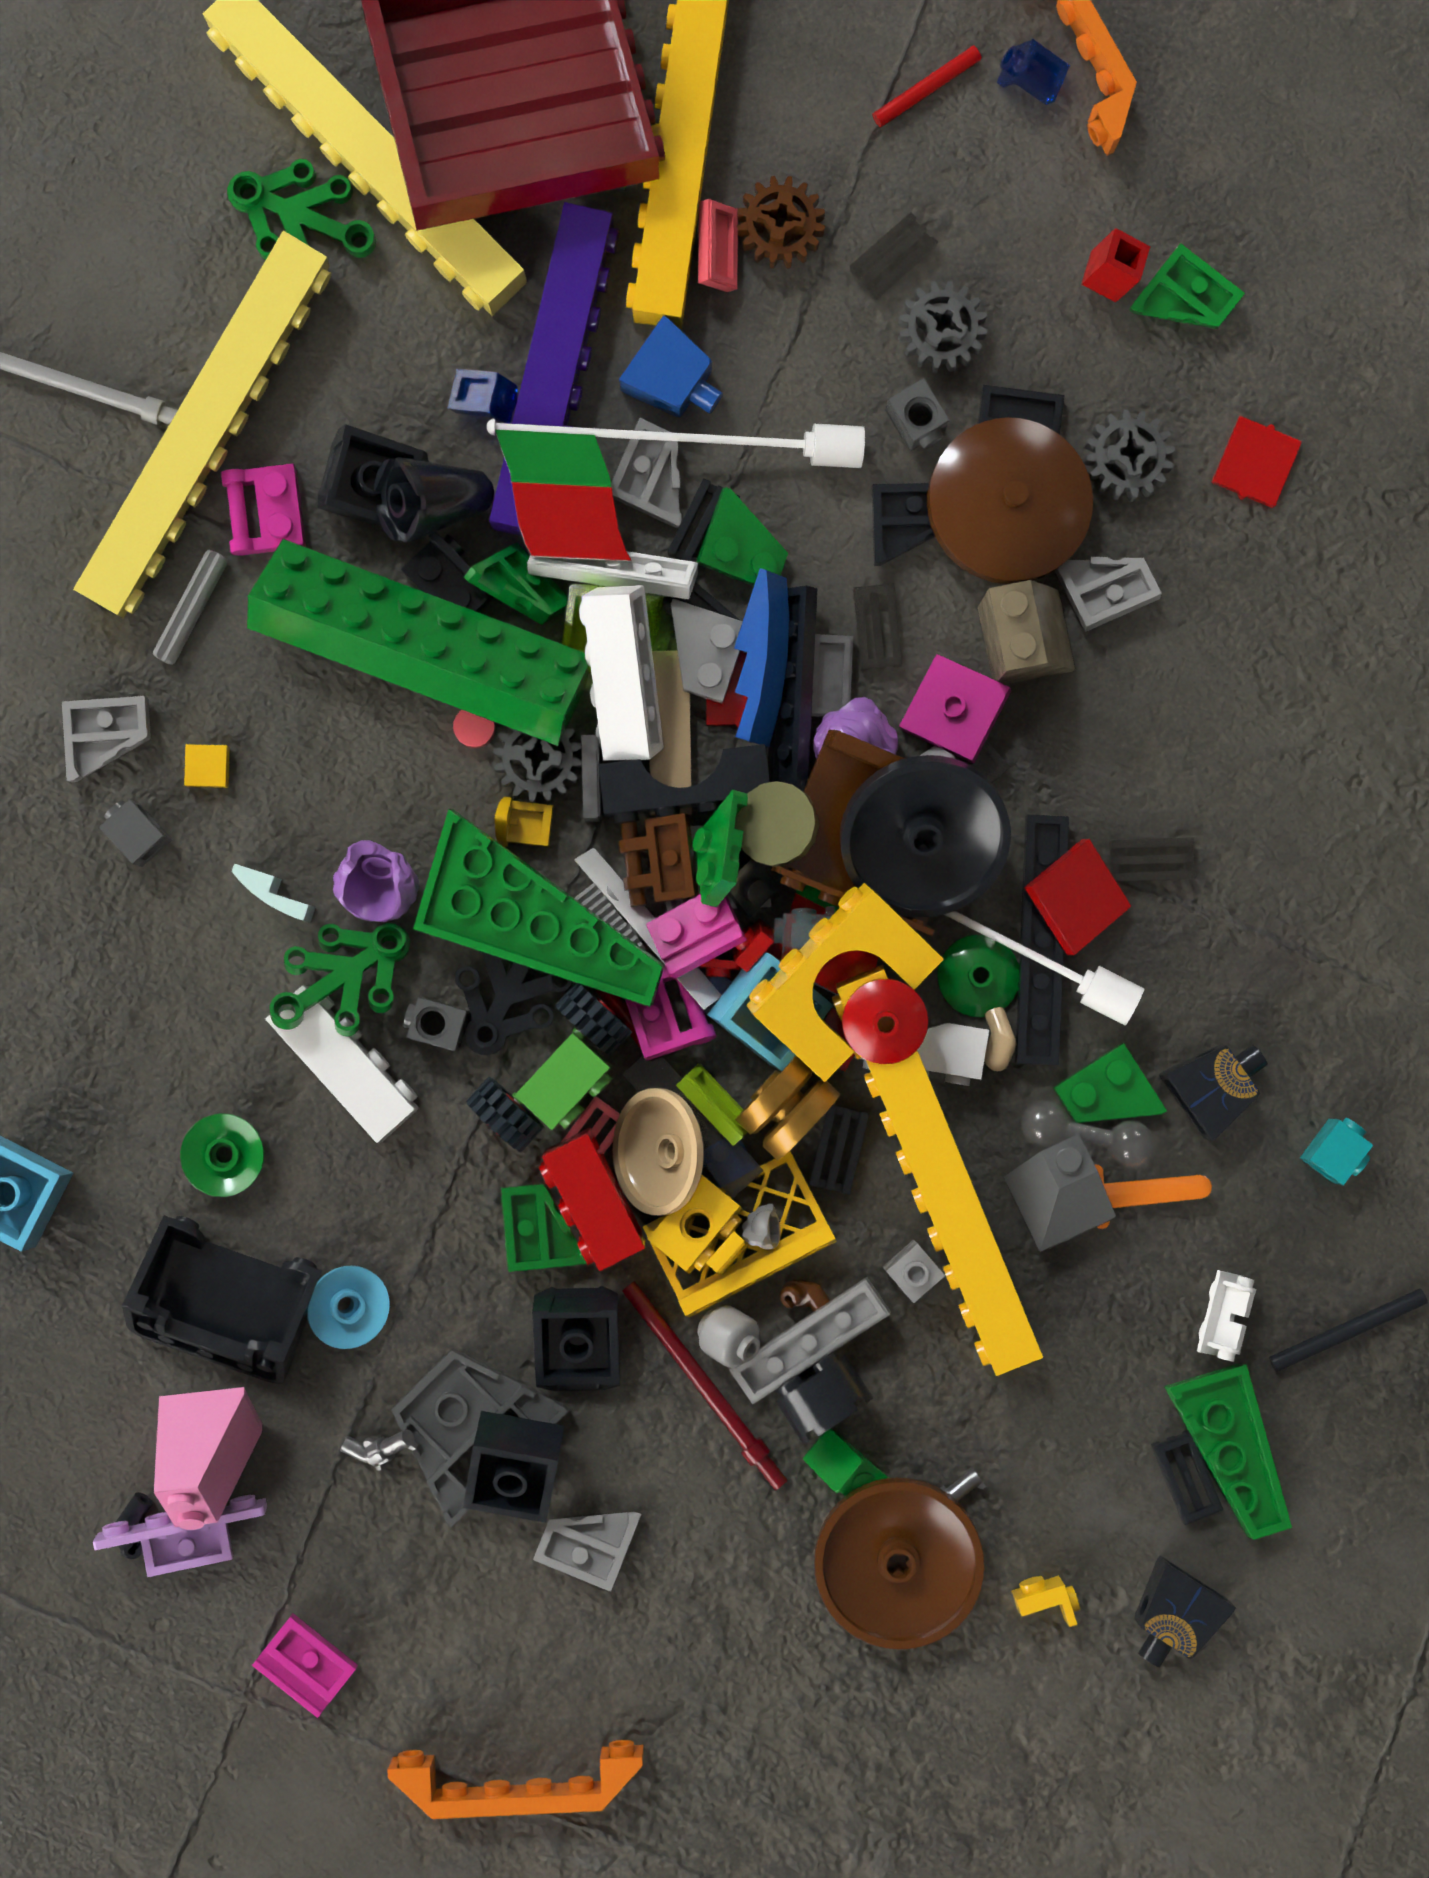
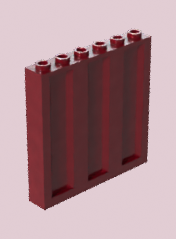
M361 0L416 231L659 179V162L665 161V151L661 136H653L651 126L655 125V114L651 99L644 100L641 90L646 89L642 65H634L632 55L636 54L632 29H624L622 20L626 19L624 0Z

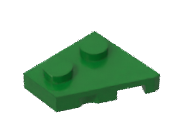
M1180 243L1129 310L1137 315L1218 329L1245 293Z
M723 488L696 563L751 586L755 585L760 568L781 575L788 552L732 489Z
M517 542L475 564L464 576L469 583L541 625L565 612L573 602L550 577L528 574L527 562L530 555Z
M732 789L706 824L700 827L694 835L693 850L696 852L698 866L696 882L700 885L702 904L717 907L737 883L739 853L742 847L744 831L734 829L736 815L742 808L747 806V793Z
M1124 1043L1119 1044L1052 1087L1074 1123L1159 1115L1167 1111Z
M544 1184L500 1187L508 1272L587 1264L579 1250L576 1238L554 1204Z

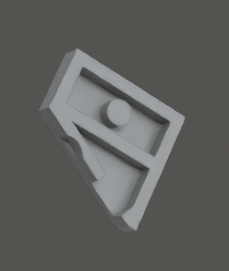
M1091 557L1090 560H1067L1061 567L1055 570L1085 632L1155 602L1162 595L1144 558L1112 560L1108 557Z
M672 599L671 610L683 691L723 704L740 650L734 647L743 621Z

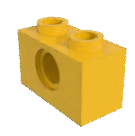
M701 1174L698 1186L687 1204L680 1210L668 1214L647 1240L687 1273L690 1274L694 1268L700 1272L707 1265L708 1259L715 1253L711 1247L722 1235L727 1239L740 1225L743 1219L738 1214L743 1209ZM695 1216H705L710 1223L708 1233L701 1238H693L688 1233V1223Z

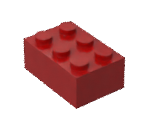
M589 1127L546 1149L542 1155L543 1162H541L539 1169L549 1189L556 1186L562 1197L558 1207L568 1227L576 1224L581 1234L578 1237L577 1245L584 1260L588 1265L595 1262L598 1270L601 1271L645 1249L646 1237L604 1154H598L597 1150H600V1147Z

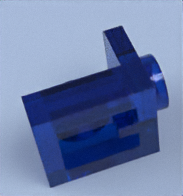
M1032 39L1020 45L1012 46L1005 53L1000 63L1002 71L997 83L1003 88L1015 83L1043 104L1048 105L1055 102L1070 65Z
M456 369L448 409L456 414L486 416L495 419L499 423L510 424L513 410L517 404L518 386L498 372Z

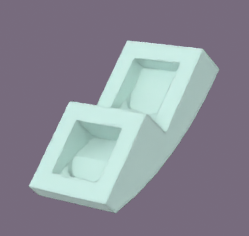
M234 864L233 874L251 893L271 907L289 916L311 923L316 907L277 895L282 879Z

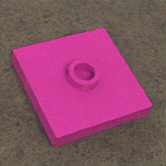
M936 654L899 727L906 733L974 764L1011 693V688Z

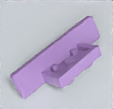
M244 1495L231 1499L230 1505L225 1506L218 1523L204 1524L203 1527L195 1530L175 1527L166 1512L150 1515L145 1518V1523L132 1526L128 1525V1521L110 1523L103 1526V1532H99L93 1540L94 1550L141 1541L147 1577L232 1560L233 1551L227 1523L265 1515L267 1510L266 1498L256 1500L255 1495Z

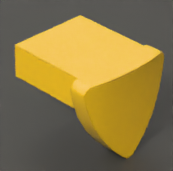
M504 796L499 802L495 813V835L497 842L504 847H508V843L549 847L554 806L513 801V797Z

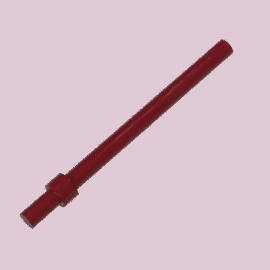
M635 1280L622 1290L624 1295L743 1448L741 1451L743 1457L750 1466L756 1465L774 1490L779 1489L787 1482V1478L768 1455L770 1449L761 1437L757 1439L754 1437Z

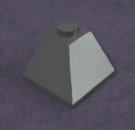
M1079 1134L1040 1151L1004 1176V1180L1040 1253L1116 1218L1099 1173Z

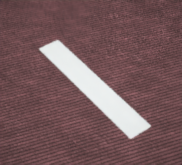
M595 848L575 858V862L664 963L646 926V923L652 921L655 917L645 906L630 907L629 891H624L622 879ZM607 886L619 901L612 899L608 895ZM698 967L677 978L703 1009L709 1007L722 996Z

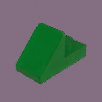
M832 1428L821 1434L802 1457L834 1492H841L844 1496L867 1483L891 1478Z

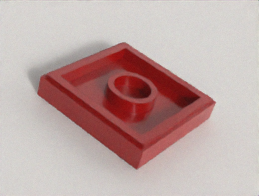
M1090 839L1080 840L1024 887L1067 955L1077 954L1131 907V904Z

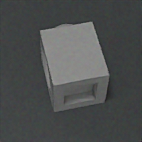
M914 1239L882 1266L913 1303L945 1277V1274Z

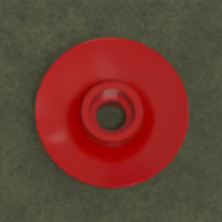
M877 979L863 984L850 996L843 1011L842 1025L848 1044L859 1056L873 1063L893 1064L907 1059L921 1046L928 1029V1014L923 1000L913 988L898 980ZM884 1016L891 1017L894 1020L893 1028L889 1031L880 1030L877 1025L880 1018Z

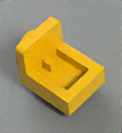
M1059 1575L1046 1580L1042 1576L1028 1578L1019 1583L1020 1588L1011 1590L1021 1616L1060 1605L1067 1625L1069 1627L1077 1625L1074 1612L1081 1609L1072 1585L1065 1587Z

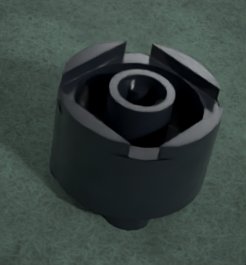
M832 1352L813 1365L815 1374L804 1381L800 1375H797L777 1390L781 1397L776 1400V1403L803 1444L810 1441L808 1432L812 1429L819 1436L858 1410L856 1400L860 1397H863L866 1403L874 1398L846 1354L838 1358L836 1353Z

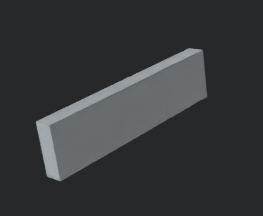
M866 1277L761 1346L757 1355L751 1361L745 1362L741 1366L730 1368L729 1371L751 1403L754 1404L889 1316L891 1311L871 1281Z

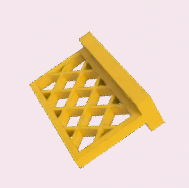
M790 1151L781 1159H773L719 1188L731 1199L734 1191L742 1186L759 1190L753 1212L760 1207L765 1192L787 1199L780 1221V1239L783 1229L794 1233L781 1239L776 1248L767 1250L758 1246H751L746 1242L748 1249L757 1252L743 1259L746 1252L745 1249L737 1258V1262L731 1265L723 1275L715 1273L706 1278L709 1268H711L709 1265H706L699 1282L683 1289L676 1275L679 1266L674 1262L672 1267L667 1255L651 1243L686 1317L690 1318L837 1242ZM785 1164H788L794 1176L789 1194L767 1187L771 1171ZM764 1175L761 1185L752 1183L753 1180ZM798 1185L805 1199L794 1196ZM792 1201L809 1206L816 1222L803 1229L786 1225ZM742 1210L738 1215L748 1217L750 1213ZM667 1215L643 1226L647 1237L653 1233ZM693 1217L687 1227L689 1235L691 1230L706 1235L709 1230L693 1226L695 1217ZM721 1235L720 1238H719L720 1240H723V1241L726 1240V1238L723 1237L722 1235ZM717 1240L716 1243L711 1247V1249H713L714 1251H715V1249H716L718 1240Z

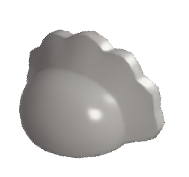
M773 1204L758 1207L756 1211L748 1215L747 1220L743 1223V1240L751 1246H759L767 1250L778 1246L781 1233L780 1222Z

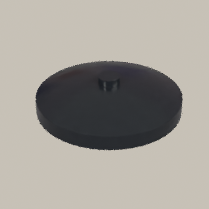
M935 755L905 758L893 762L871 775L851 797L843 814L840 827L841 854L846 871L855 887L859 888L865 883L898 915L908 917L944 915L975 901L990 888L999 876L1007 860L1011 843L1009 816L999 792L991 781L969 764L950 757Z

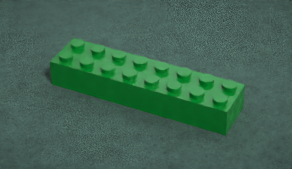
M282 539L248 595L247 628L557 746L587 685L590 667L587 665L585 653L285 539Z

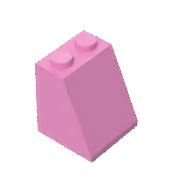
M244 1387L159 1396L154 1494L175 1527L186 1530L199 1529L204 1524L218 1523L262 1433V1422Z

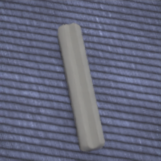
M207 550L203 555L153 651V655L157 659L173 665L178 659L227 565V559L221 554Z

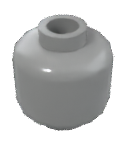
M724 1305L711 1309L699 1322L697 1333L701 1350L722 1365L730 1368L738 1367L745 1362L751 1361L757 1355L760 1348L759 1326L753 1318L735 1307Z

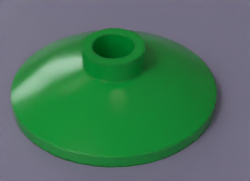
M971 935L953 943L943 954L942 958L944 960L938 967V985L946 1002L956 1011L967 1016L985 1017V1013L997 1007L1006 1008L1014 999L1018 991L1019 964L1015 955L1007 946L985 935ZM978 967L984 968L988 973L986 982L982 984L977 983L973 978V972Z
M228 1113L209 1115L196 1122L186 1133L180 1150L181 1166L188 1181L199 1191L215 1197L233 1196L249 1188L258 1178L264 1164L263 1142L257 1130L247 1120ZM224 1146L232 1151V1158L229 1162H223L219 1158V1151Z

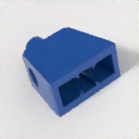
M664 315L619 378L620 390L623 393L679 418L684 414L691 402L711 414L723 396L721 391L706 382L712 372L711 359Z

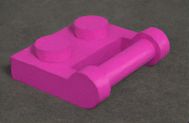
M294 463L245 470L229 469L221 472L222 486L227 487L233 535V539L229 541L231 555L242 556L274 552L282 539L306 547L297 469ZM255 485L261 537L249 538L243 486Z
M666 966L664 967L652 1006L649 1007L625 999L646 1061L692 1045L707 1043L717 1037L713 1024H708L704 1009L677 978L673 979L668 975ZM671 980L677 981L692 1029L680 1032L665 986V982Z

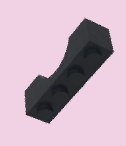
M765 744L723 749L716 769L707 779L696 785L683 788L667 786L654 779L647 772L640 759L598 764L604 815L606 818L614 817L615 824L639 821V814L655 812L657 818L680 814V809L697 807V814L713 813L732 789L748 793L759 785L770 782Z

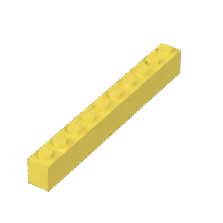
M216 0L203 13L210 28L206 33L211 41L222 52L229 49L237 57L235 64L249 80L252 81L257 77L266 86L263 92L278 109L285 106L294 115L291 120L304 136L309 138L313 134L323 144L319 148L334 166L337 167L342 163L351 173L348 176L351 183L363 195L370 192L379 201L376 206L390 223L394 224L398 220L408 230L405 236L420 253L426 249L436 259L433 264L446 280L451 282L455 278L465 288L462 294L476 310L479 311L484 307L493 316L527 283L524 269L475 219L416 231L394 137L258 0Z
M283 230L73 590L123 619L127 612L133 614L138 609L145 595L141 588L148 576L155 578L165 562V557L161 555L169 541L175 543L182 534L186 525V521L182 520L190 505L195 508L203 498L207 489L203 482L210 470L217 472L223 464L228 453L224 446L231 434L237 437L244 428L249 416L244 412L251 400L258 401L264 394L269 383V379L265 376L273 363L278 366L285 358L290 347L286 340L293 328L297 330L302 328L311 311V308L307 307L314 293L320 295L326 288L331 278V272L327 271L330 267L327 256Z

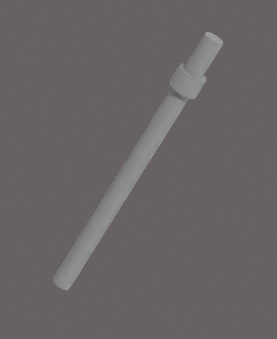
M0 352L1 370L139 414L142 420L159 425L161 422L170 425L178 411L177 409L167 407L165 401L150 396L143 399Z

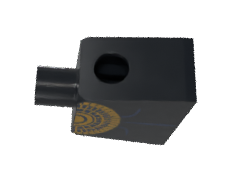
M1219 1045L1163 1071L1159 1076L1201 1136L1206 1140L1213 1141L1260 1095L1258 1088L1250 1077L1266 1067L1268 1063L1254 1045H1251L1236 1057L1227 1045Z
M1159 1556L1134 1617L1138 1625L1150 1633L1138 1654L1158 1668L1161 1667L1172 1648L1187 1658L1192 1659L1233 1614L1236 1607L1225 1596L1164 1557Z

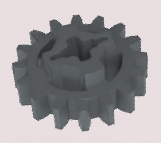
M933 281L927 294L921 288L916 289L914 294L916 302L906 299L903 310L907 314L899 316L898 325L907 329L899 333L898 340L899 342L910 343L905 350V355L909 357L917 354L919 356L917 367L921 368L928 361L932 363V373H937L940 364H946L949 373H952L955 370L956 361L959 360L966 367L971 361L969 352L976 355L980 353L982 345L977 340H984L988 329L979 325L985 323L987 313L976 312L981 300L977 297L969 301L966 298L968 287L964 286L957 293L953 291V281H948L945 290H939L936 281ZM935 303H947L939 306L932 305ZM961 312H963L968 320L969 331H967L968 327L962 324ZM945 322L949 325V328H945L942 333L937 331L936 326H940ZM915 323L918 324L917 328L924 332L925 341L923 343L917 335ZM947 348H952V349H953L952 351H948V352H939V351H938V350L947 349Z
M1125 409L1121 413L1119 421L1112 414L1107 415L1104 420L1105 427L1097 424L1092 430L1095 438H1090L1085 443L1084 448L1093 452L1086 455L1083 460L1084 465L1094 467L1089 474L1090 480L1099 478L1102 481L1098 489L1100 493L1106 491L1108 487L1113 489V500L1117 501L1123 492L1127 493L1130 502L1136 500L1139 491L1146 498L1151 496L1154 492L1152 484L1161 487L1167 480L1162 473H1169L1173 469L1174 464L1165 460V458L1173 455L1175 447L1165 446L1164 444L1171 434L1169 431L1159 433L1156 430L1160 423L1158 418L1154 419L1150 424L1144 422L1145 411H1141L1136 419H1131L1129 410ZM1117 433L1116 445L1103 449L1105 441L1111 435ZM1139 434L1143 435L1146 439H1148L1149 442H1147ZM1125 448L1128 449L1130 456L1137 457L1133 463L1129 461L1128 456H1121ZM1151 463H1155L1152 472L1141 479L1142 466H1149ZM1109 470H1112L1115 474H1117L1120 477V479L1115 477L1112 473H1110Z
M573 728L566 730L560 740L564 745L566 753L553 750L549 742L533 736L524 745H515L520 738L526 735L515 729H512L513 732L510 735L499 733L498 737L505 745L504 748H494L493 753L495 756L502 758L503 762L494 765V769L498 773H507L501 783L504 787L514 783L516 786L513 795L516 798L522 796L526 791L529 792L528 796L531 803L536 802L538 794H543L549 803L552 802V791L557 789L559 793L565 796L567 790L564 783L566 781L578 782V778L572 770L573 768H582V760L574 758V754L582 751L581 743H570L576 735ZM541 742L543 752L549 760L541 761L536 774L534 764L528 756L536 755ZM511 763L524 766L527 770V783L514 773ZM552 771H562L556 779L544 784V778Z

